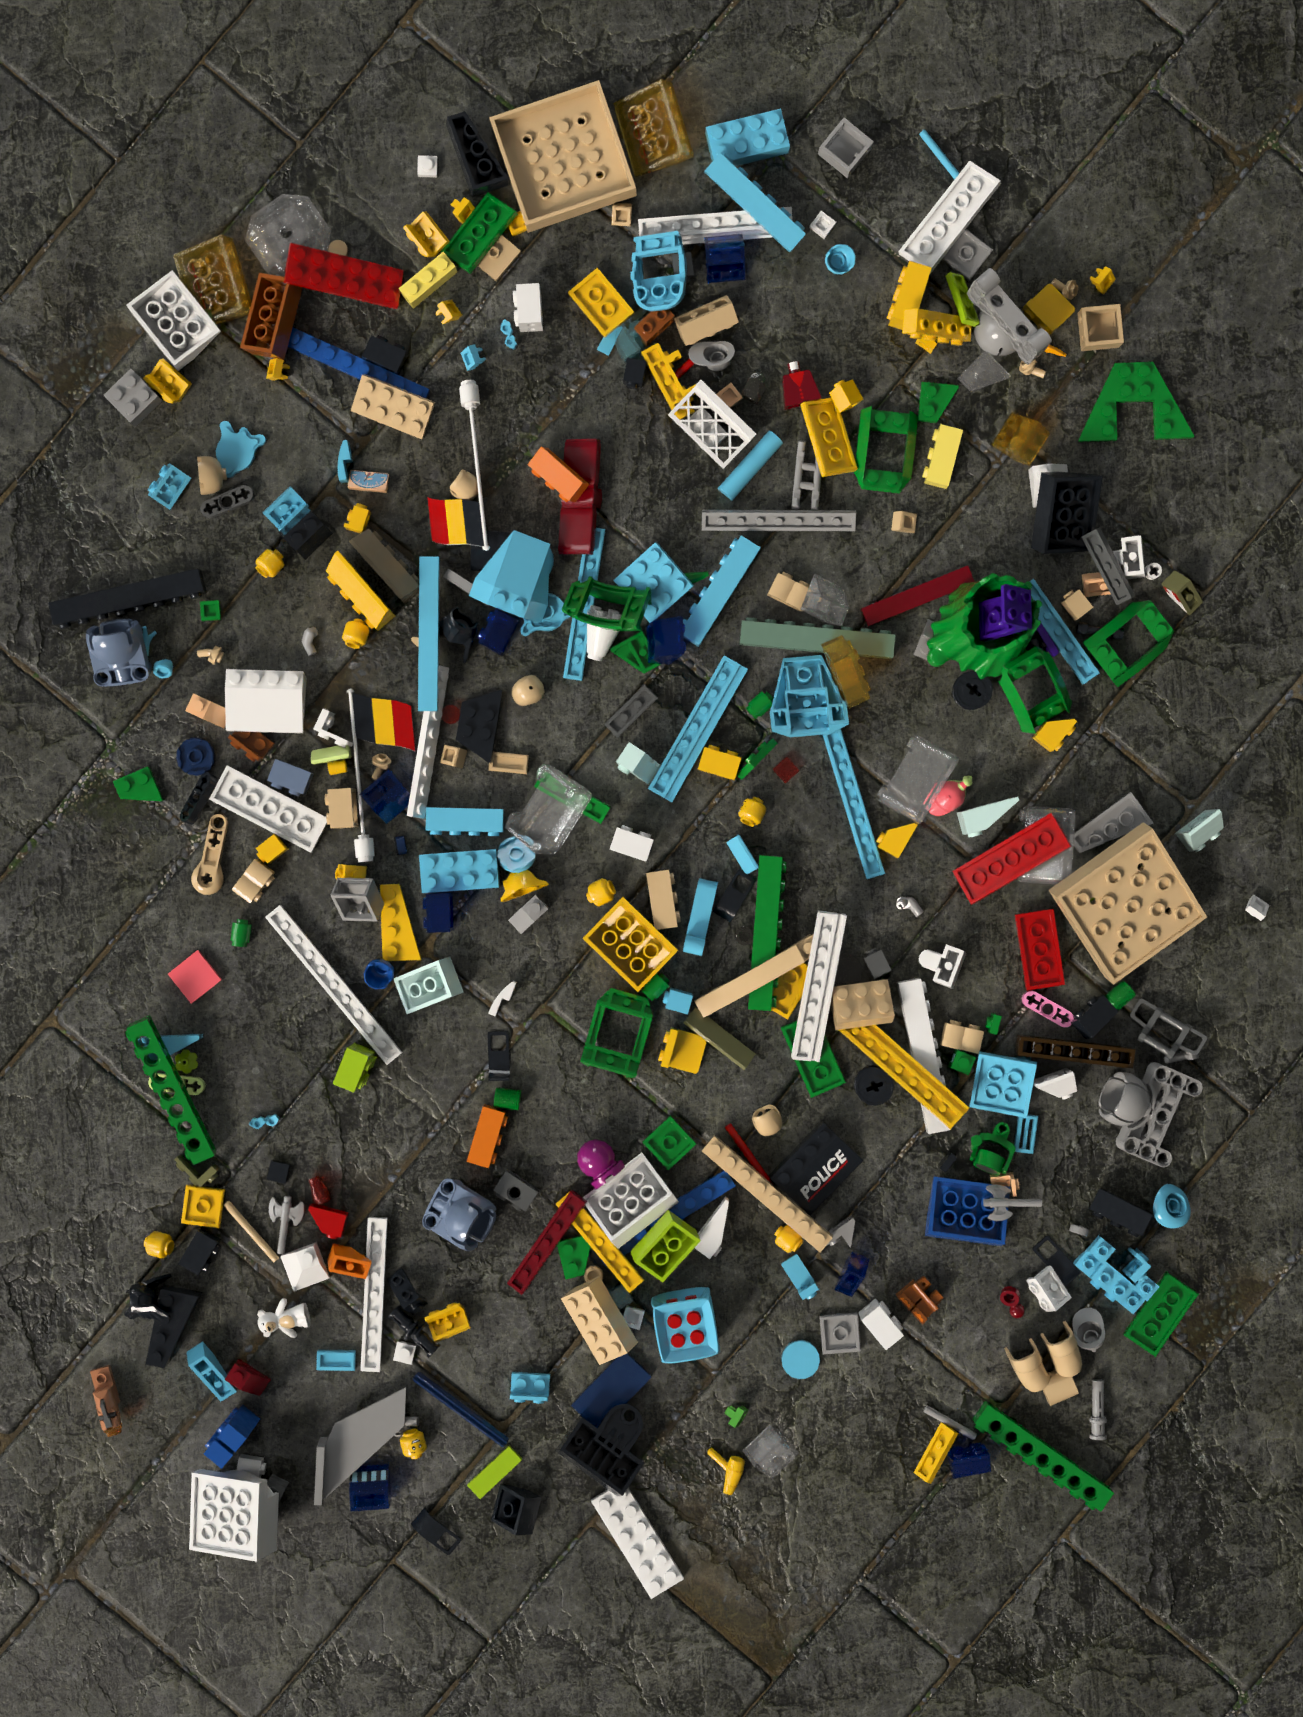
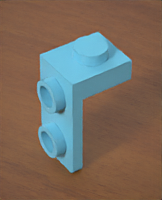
M797 1254L781 1263L802 1300L805 1298L811 1299L817 1294L816 1291L819 1288Z

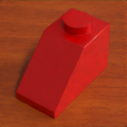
M311 1203L308 1210L321 1232L327 1234L326 1237L331 1239L341 1238L344 1234L349 1212Z

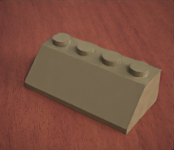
M367 529L349 541L351 545L404 603L419 591V579L414 573L410 576L406 571L408 566L401 559L397 561L393 557L395 552L389 545L385 547L380 542L383 538L376 531L372 533Z

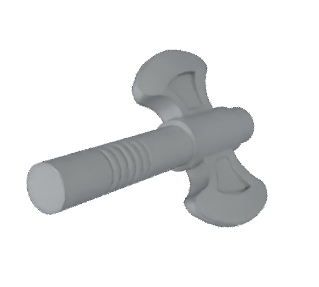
M998 1184L987 1186L986 1190L993 1195V1198L983 1199L984 1207L994 1208L993 1213L988 1216V1219L993 1221H1003L1010 1218L1013 1213L1006 1210L1008 1207H1042V1199L1005 1198V1195L1010 1194L1011 1190Z
M284 1196L282 1205L277 1202L275 1197H272L269 1203V1215L272 1222H276L277 1218L281 1217L278 1254H285L290 1219H292L293 1225L297 1226L304 1215V1203L300 1202L296 1207H292L291 1196Z

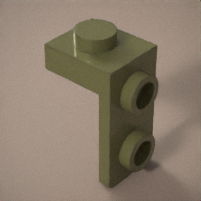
M182 1155L174 1159L177 1162L176 1166L182 1172L185 1171L190 1176L189 1180L195 1186L199 1185L201 1187L207 1181L212 1183L219 1176L217 1172L220 1168L216 1163L201 1176Z

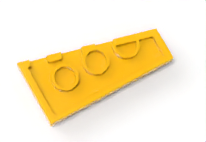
M400 884L380 885V895L384 902L381 912L382 959L386 961L422 960Z

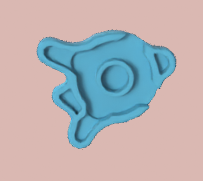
M222 421L220 423L222 436L217 444L216 457L222 468H226L227 478H232L236 473L251 466L257 449L266 443V438L261 434L251 435L245 427H242L238 433H235L228 421Z
M548 593V606L542 622L524 619V624L520 628L521 634L528 636L534 631H552L561 626L566 619L571 617L563 613L562 607L564 603L561 599L552 593Z

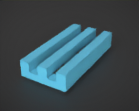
M1028 1114L1027 1118H1025L1021 1148H1019L1024 1117H1018L1014 1146L1015 1152L1033 1154L1038 1116ZM1030 1119H1033L1029 1149H1026Z

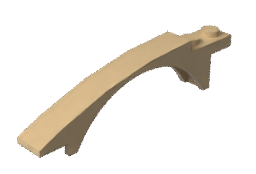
M814 934L805 936L766 962L694 1000L703 1018L808 960Z

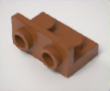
M669 309L651 311L634 327V330L641 336V342L647 347L675 321V315Z
M235 731L232 735L228 736L231 740L230 744L238 750L242 748L246 751L245 756L253 762L255 760L261 762L275 744L261 732Z

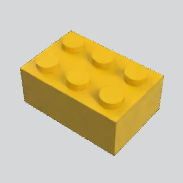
M909 261L907 267L903 266L898 280L901 285H897L892 299L896 302L891 304L887 319L890 320L888 326L903 330L904 310L919 309L931 267Z

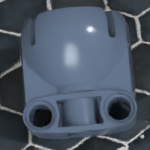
M115 619L102 622L100 624L101 634H99V627L95 625L86 630V642L94 671L93 680L97 685H126L142 682L148 678L152 665L148 660L141 625L137 620ZM137 668H144L146 673L139 672ZM100 672L106 673L108 678L100 676Z
M444 1179L435 1191L426 1209L422 1224L425 1229L432 1230L460 1249L471 1251L477 1248L478 1242H483L491 1231L496 1219V1207L491 1201L463 1185L460 1180ZM451 1184H453V1191H452V1192H451V1190H450ZM434 1218L436 1219V1224H435V1225H433V1219H434Z

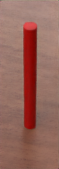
M732 1124L726 1125L725 1129L751 1166L774 1185Z

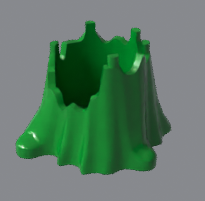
M992 573L977 582L961 584L958 589L949 595L948 604L940 607L941 619L931 624L934 634L927 641L929 648L927 661L934 667H940L949 660H956L962 672L972 669L978 674L980 679L988 676L998 677L1002 675V666L1027 652L1026 647L1041 623L1038 617L1042 602L1040 600H1033L1031 596L1032 629L986 642L980 641L979 602L1000 597L1003 584L1031 590L1032 583L1029 581L1025 583L1019 582L1012 576L1000 577Z

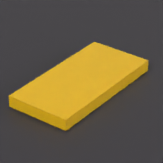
M832 398L807 401L800 404L821 476L827 477L856 471L858 468L842 414L839 413Z

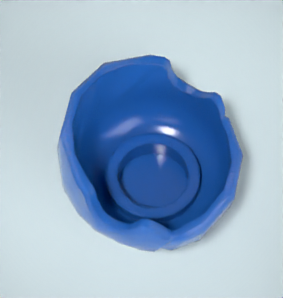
M381 958L370 961L364 971V981L369 987L374 989L386 988L394 977V967L388 961Z

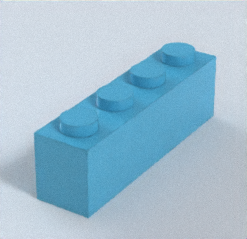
M426 807V831H430V835H442V831H449V835H461V831L469 832V835L480 836V832H488V836H499V832H504V809Z

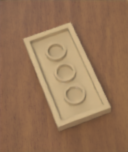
M363 374L351 411L423 439L435 402Z

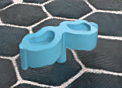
M504 319L500 330L507 335L505 344L514 350L518 344L515 341L516 338L512 335L511 323Z
M276 1114L267 1115L266 1118L260 1116L253 1118L249 1125L255 1129L261 1128L265 1123L273 1127L278 1123L280 1117Z

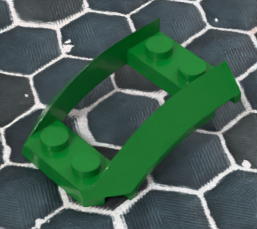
M872 406L861 410L855 459L858 469L853 473L857 477L861 489L900 494L911 480L918 416L912 411L908 414L873 410ZM869 430L906 434L902 473L865 469Z
M589 576L585 582L580 583L579 580L571 584L562 611L581 622L598 628L613 631H642L640 625L647 605H652L651 588L646 587V590H636V587L613 586L598 582L592 576ZM589 595L607 602L625 605L620 620L599 618L583 613Z
M1151 600L1131 602L1121 613L1087 640H1084L1083 643L1113 683L1119 687L1168 647L1174 630ZM1137 614L1158 643L1127 667L1106 639Z
M1035 646L1002 666V678L998 682L1013 709L1022 732L1036 734L1034 728L1064 710L1070 713L1072 704L1070 696L1049 652H1045ZM1044 664L1057 693L1027 711L1013 682Z
M610 988L597 1000L580 1062L587 1067L590 1065L625 1075L626 1078L636 1077L653 1018L648 998ZM605 1008L642 1018L632 1056L595 1046Z

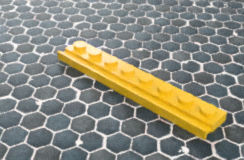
M877 1025L839 1030L950 1130L969 1110V1107Z

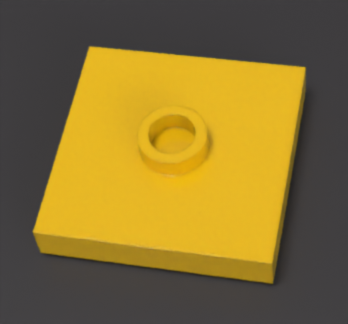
M187 1184L181 1223L220 1228L225 1189Z

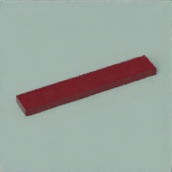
M967 565L863 607L861 611L867 626H871L948 595L958 589L963 583L975 581Z
M573 1190L569 1192L507 1284L521 1295L526 1292L588 1201Z

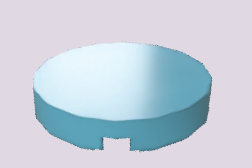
M513 836L505 839L500 844L497 858L500 866L506 871L520 873L533 865L536 853L533 844L527 838Z
M805 1340L789 1343L783 1350L781 1357L782 1366L786 1373L797 1379H806L812 1376L817 1371L820 1363L816 1347Z

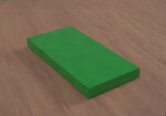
M487 192L450 239V242L442 249L441 253L444 252L453 263L471 274L518 213Z
M798 1020L780 1027L791 1053ZM824 1035L820 1062L795 1060L811 1098L846 1083L826 1035Z
M1165 1271L1157 1283L1159 1286L1158 1290L1148 1301L1144 1302L1123 1333L1124 1336L1155 1357L1199 1295L1167 1271Z

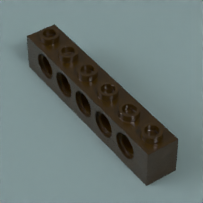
M1016 1035L1014 1054L1133 1069L1136 1049Z

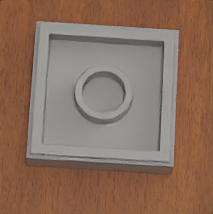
M965 229L941 261L959 275L964 276L969 282L993 249Z
M858 1312L819 1315L822 1354L861 1351Z

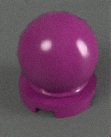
M594 1139L585 1142L577 1153L579 1168L585 1175L593 1177L591 1184L595 1189L604 1185L609 1175L616 1176L625 1168L622 1160L615 1161V1153L612 1147L602 1140Z

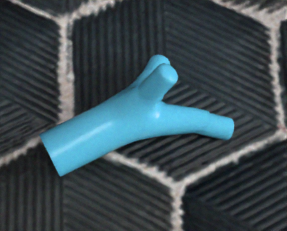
M143 626V638L147 656H149L150 641L157 632L154 631L148 635L147 627Z

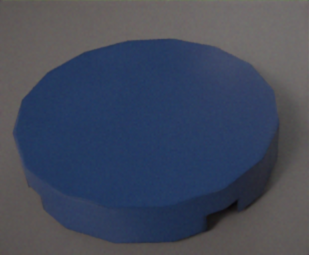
M202 738L187 739L177 750L176 760L178 766L189 775L200 776L212 769L215 763L214 748L208 741Z

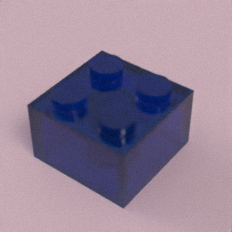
M453 893L426 894V897L423 898V909H426L427 916L423 917V927L427 929V933L454 931Z

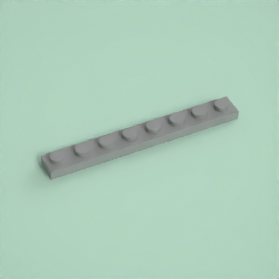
M702 510V531H855L856 510Z

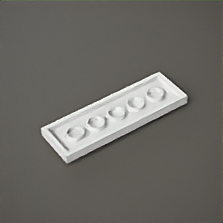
M969 161L899 250V255L908 261L931 267L932 272L1000 186V180Z
M228 765L209 800L311 853L327 825L324 815Z
M629 1487L623 1496H616L607 1489L591 1499L592 1504L651 1599L684 1579V1576Z

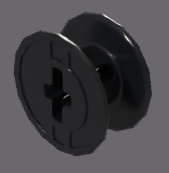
M969 671L959 676L954 682L952 689L954 701L966 710H975L983 707L989 702L993 692L991 680L988 677L980 679L975 671ZM966 685H968L970 688L974 686L976 688L975 692L979 696H977L975 693L971 695L969 693L970 689Z
M868 1066L858 1072L855 1077L854 1088L861 1101L868 1105L877 1106L884 1104L890 1099L893 1094L894 1084L891 1076L881 1067ZM872 1081L875 1083L881 1082V1084L876 1086V1090L872 1088L866 1090L867 1087L872 1086L870 1084Z

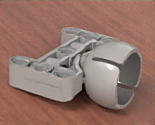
M989 268L973 281L967 292L972 303L981 310L978 314L979 324L974 327L976 342L982 350L994 356H997L998 353L999 356H1006L1017 351L1021 360L1029 365L1047 349L1052 339L1044 329L1040 328L1037 330L1022 310L1014 304L999 286L1000 278L997 273Z
M1153 1062L1147 1066L1142 1080L1127 1072H1117L1114 1074V1077L1109 1078L1100 1094L1099 1113L1109 1123L1122 1126L1116 1138L1118 1148L1157 1166L1167 1167L1172 1162V1155L1167 1150L1161 1148L1160 1145L1182 1094L1185 1093L1193 1097L1201 1094L1203 1086L1197 1079L1160 1063ZM1160 1069L1159 1075L1156 1076L1157 1071ZM1161 1111L1160 1117L1157 1118L1158 1113ZM1130 1140L1129 1145L1126 1146V1142ZM1146 1146L1145 1152L1142 1153V1149ZM1162 1153L1161 1159L1158 1160V1156Z

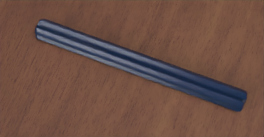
M418 1372L414 1376L413 1381L499 1446L504 1447L508 1443L509 1438L424 1374Z

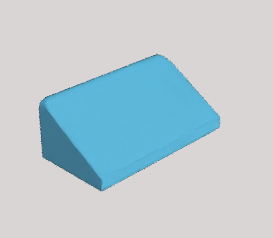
M740 835L727 841V845L744 873L748 874L759 867Z

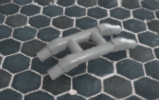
M799 440L792 509H799L801 489L812 490L811 510H818L821 486L820 469L816 457L815 464L804 463L806 441ZM803 470L814 471L813 483L802 482Z

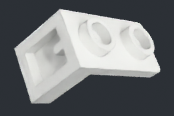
M322 709L314 727V730L319 732L318 736L326 740L331 737L336 740L335 744L344 748L346 745L352 747V742L327 731L334 723L335 714Z

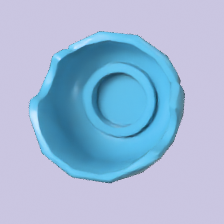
M837 244L826 253L825 264L827 269L833 274L842 275L854 267L856 255L850 246Z

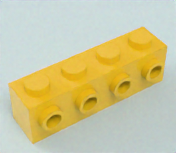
M924 309L904 310L902 334H908L912 339H922V337H924V341H935L938 339L937 343H949L950 341L951 345L961 346L963 342H971L972 326L961 323L958 315Z

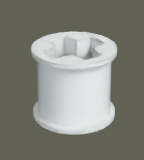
M1151 563L1145 567L1147 579L1153 580L1162 573V568L1158 563ZM1156 568L1155 574L1150 575L1151 569Z

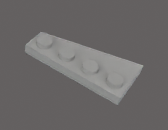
M1129 792L1070 835L1068 839L1076 850L1081 853L1125 835L1143 822L1150 825L1153 824V821L1134 795Z

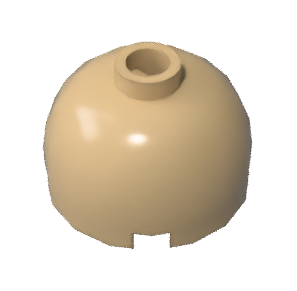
M199 456L197 461L201 495L216 493L221 489L223 480H227L226 468H222L216 458Z

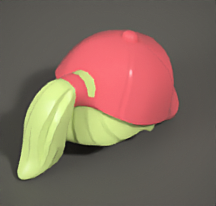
M964 776L962 781L948 780L940 784L927 801L929 813L935 816H942L960 807L966 797V787L971 786L973 783L972 776Z

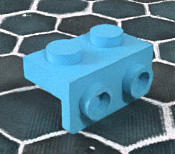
M290 486L262 513L280 531L305 506L309 507V505Z
M1129 1247L1127 1250L1134 1258L1122 1272L1136 1283L1145 1278L1146 1272L1151 1266L1147 1263L1149 1258L1138 1248L1133 1250Z

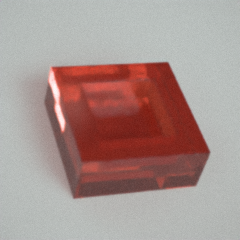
M788 757L772 769L784 783H787L799 772L798 768Z

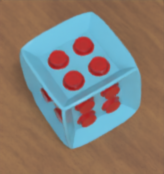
M688 1288L652 1297L651 1305L653 1307L654 1326L662 1363L698 1360L720 1353L710 1288Z

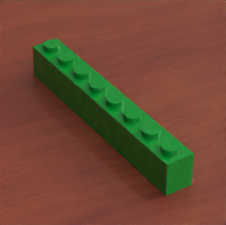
M759 856L751 970L776 956L777 950L781 949V938H778L779 930L782 931L783 919H779L780 911L784 910V900H781V892H785L786 881H783L782 878L783 873L787 871V862L784 861L783 857ZM778 978L749 993L748 1009L773 1011V1007L777 1005V996H774V988H778Z

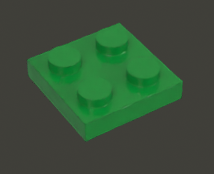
M671 1115L642 1141L668 1170L696 1145V1142Z

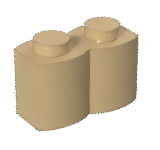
M778 573L767 595L802 612L812 592V589L809 588L810 585L801 580L799 583L792 580L793 576L788 573Z
M254 859L232 890L250 904L254 901L258 902L264 894L261 892L265 886L269 887L275 880L273 877L275 872L258 859Z
M950 1020V1023H944L940 1041L941 1046L979 1054L984 1031L980 1030V1026L969 1024L968 1027L961 1026L962 1022Z

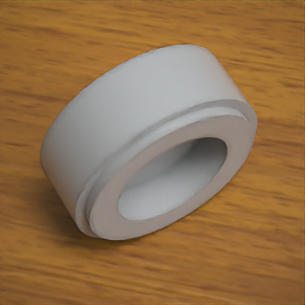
M1074 1224L1070 1225V1232L1088 1237L1089 1229Z

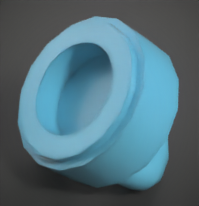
M168 659L156 661L153 666L155 676L159 678L170 677L173 672L172 661Z

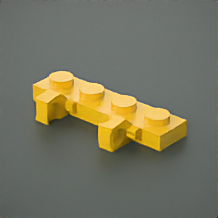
M659 343L642 351L641 354L671 410H673L695 385L688 389L681 386L672 369L674 367L672 363L682 358L679 350L669 354L668 351L663 352ZM692 396L689 398V402L694 401ZM678 409L674 415L681 420L687 416V409ZM690 409V414L695 412L694 409Z

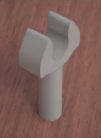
M1180 1051V1053L1175 1054L1172 1060L1165 1056L1164 1061L1165 1063H1172L1181 1060H1193L1199 1058V1054L1193 1055L1186 1051Z

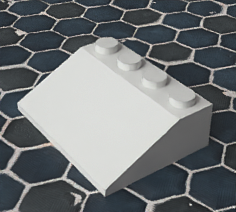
M173 270L126 305L177 371L190 363L221 332Z
M226 669V731L303 733L307 681L304 672Z
M642 1152L628 1162L625 1168L616 1176L611 1175L605 1180L606 1183L598 1189H593L583 1197L588 1201L585 1206L609 1240L618 1249L679 1202Z

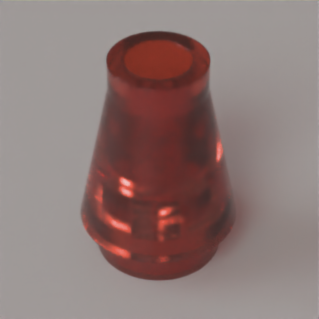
M319 1176L308 1180L313 1202H316L317 1206L331 1200V1193Z

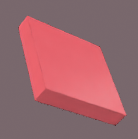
M199 950L168 973L169 977L191 1004L222 981V978Z

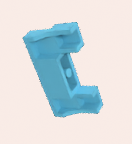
M1098 1235L1091 1245L1076 1258L1073 1264L1092 1279L1089 1283L1096 1289L1102 1288L1105 1290L1106 1293L1104 1295L1112 1302L1118 1301L1134 1314L1145 1300L1148 1301L1159 1286L1147 1275L1143 1280L1133 1284L1106 1262L1116 1249Z

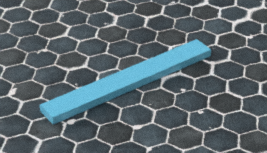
M596 528L593 555L582 554L578 577L580 583L587 581L589 576L598 581L605 529ZM589 595L583 613L587 614L590 605H594L595 597ZM572 617L563 678L582 681L587 654V624Z
M419 557L418 711L438 712L440 557Z
M840 728L830 734H823L822 736L866 879L883 875L885 871L842 730Z

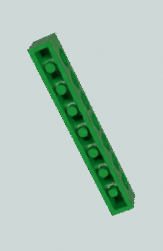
M151 1015L130 1023L126 1028V1036L130 1042H133L135 1055L138 1059L141 1058L144 1064L142 1066L146 1076H150L152 1080L151 1087L155 1093H158L160 1105L163 1110L167 1111L169 1115L168 1121L172 1127H175L177 1131L176 1137L179 1143H183L186 1149L184 1150L186 1158L195 1165L215 1156L217 1150ZM146 1036L149 1038L150 1042L143 1043L140 1040V1037ZM149 1054H156L158 1060H151ZM157 1071H164L166 1077L158 1076ZM165 1088H173L175 1093L168 1094ZM174 1105H181L183 1111L175 1110ZM187 1121L192 1127L185 1128L182 1122ZM196 1138L200 1144L194 1145L190 1139Z
M986 1400L973 1417L976 1429L982 1433L988 1432L993 1441L999 1445L1001 1442L1007 1446L1006 1449L1013 1455L1018 1453L1023 1457L1022 1461L1027 1465L1038 1467L1037 1471L1045 1477H1048V1475L1054 1479L1053 1482L1063 1489L1064 1486L1070 1490L1069 1493L1073 1497L1085 1500L1084 1504L1090 1509L1095 1510L1096 1508L1101 1512L1113 1496L1114 1492L1109 1486ZM993 1421H999V1426L996 1428H991L990 1424ZM1015 1432V1436L1012 1439H1007V1433ZM1024 1443L1031 1444L1028 1450H1022ZM1040 1454H1046L1045 1460L1038 1461L1037 1459ZM1056 1465H1062V1469L1059 1472L1053 1471ZM1072 1476H1078L1076 1482H1069V1479ZM1093 1487V1491L1090 1494H1085L1086 1488Z

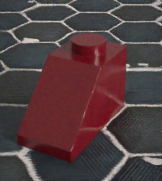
M238 1359L224 1380L241 1391L260 1396L271 1379L241 1359Z

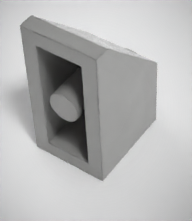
M536 894L508 921L522 934L549 907Z

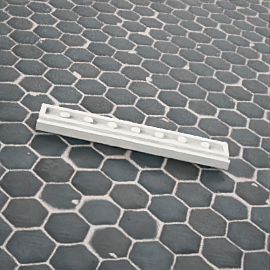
M783 207L791 214L789 218L792 220V207ZM746 211L638 219L639 236L679 231L683 245L772 238Z
M818 910L791 1058L793 1060L820 1062L847 915L844 913L838 914L836 912Z

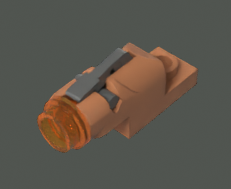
M107 1365L91 1370L90 1374L95 1388L93 1396L101 1428L107 1437H111L121 1433L123 1426L118 1407L120 1398L111 1366Z

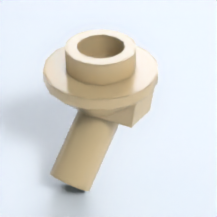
M1056 278L1051 282L1069 300H1072L1078 293V285L1074 280L1068 281L1066 285Z
M1036 359L1029 365L1023 361L1020 363L1019 370L1025 375L1033 374L1044 379L1047 372L1035 367Z
M215 646L213 650H198L197 656H209L208 661L215 665L216 662H221L224 652H221V647Z
M380 753L373 756L372 764L377 766L371 777L373 780L378 781L383 770H387L390 767L391 759L386 754Z

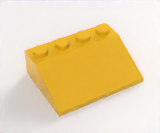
M339 551L335 552L326 569V572L329 574L327 576L328 580L334 586L338 584L342 589L339 591L346 600L350 598L354 603L352 605L353 609L359 615L363 613L367 618L364 620L371 629L375 627L379 631L395 617L394 613Z
M624 897L582 938L637 992L678 951Z

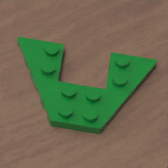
M1154 362L1114 363L1078 442L1117 441L1116 403L1153 402L1154 440L1192 439L1194 434Z

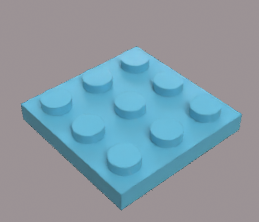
M657 542L650 546L613 580L619 587H636V590H646V587L651 588L652 605H647L644 617L650 624L657 620L694 586Z
M979 1051L970 1107L1027 1118L1037 1062Z

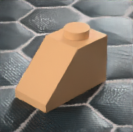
M193 693L185 711L225 728V707Z

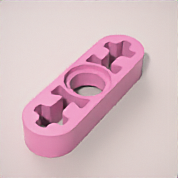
M1026 991L1022 996V1003L1036 1013L1061 1027L1072 1025L1070 1022L1074 1020L1073 1014L1035 991ZM1034 994V999L1040 1002L1041 998L1043 999L1039 1004L1038 1010L1035 1009L1038 1006L1035 1003L1031 1002L1028 1004L1027 996ZM1047 1003L1053 1006V1011L1050 1014H1045L1042 1010L1043 1006ZM1057 1008L1060 1009L1058 1011L1059 1014H1068V1022L1064 1021L1062 1024V1019L1057 1016H1055V1019H1052V1017L1057 1013Z

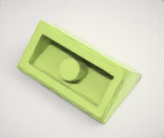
M338 745L313 750L311 752V764L318 765L349 759L352 757L350 746L346 745L344 748Z

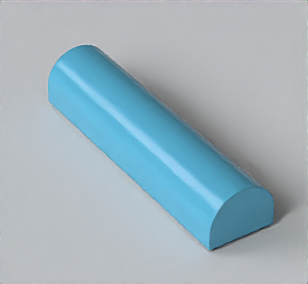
M769 430L718 487V490L733 501L782 446L783 442Z

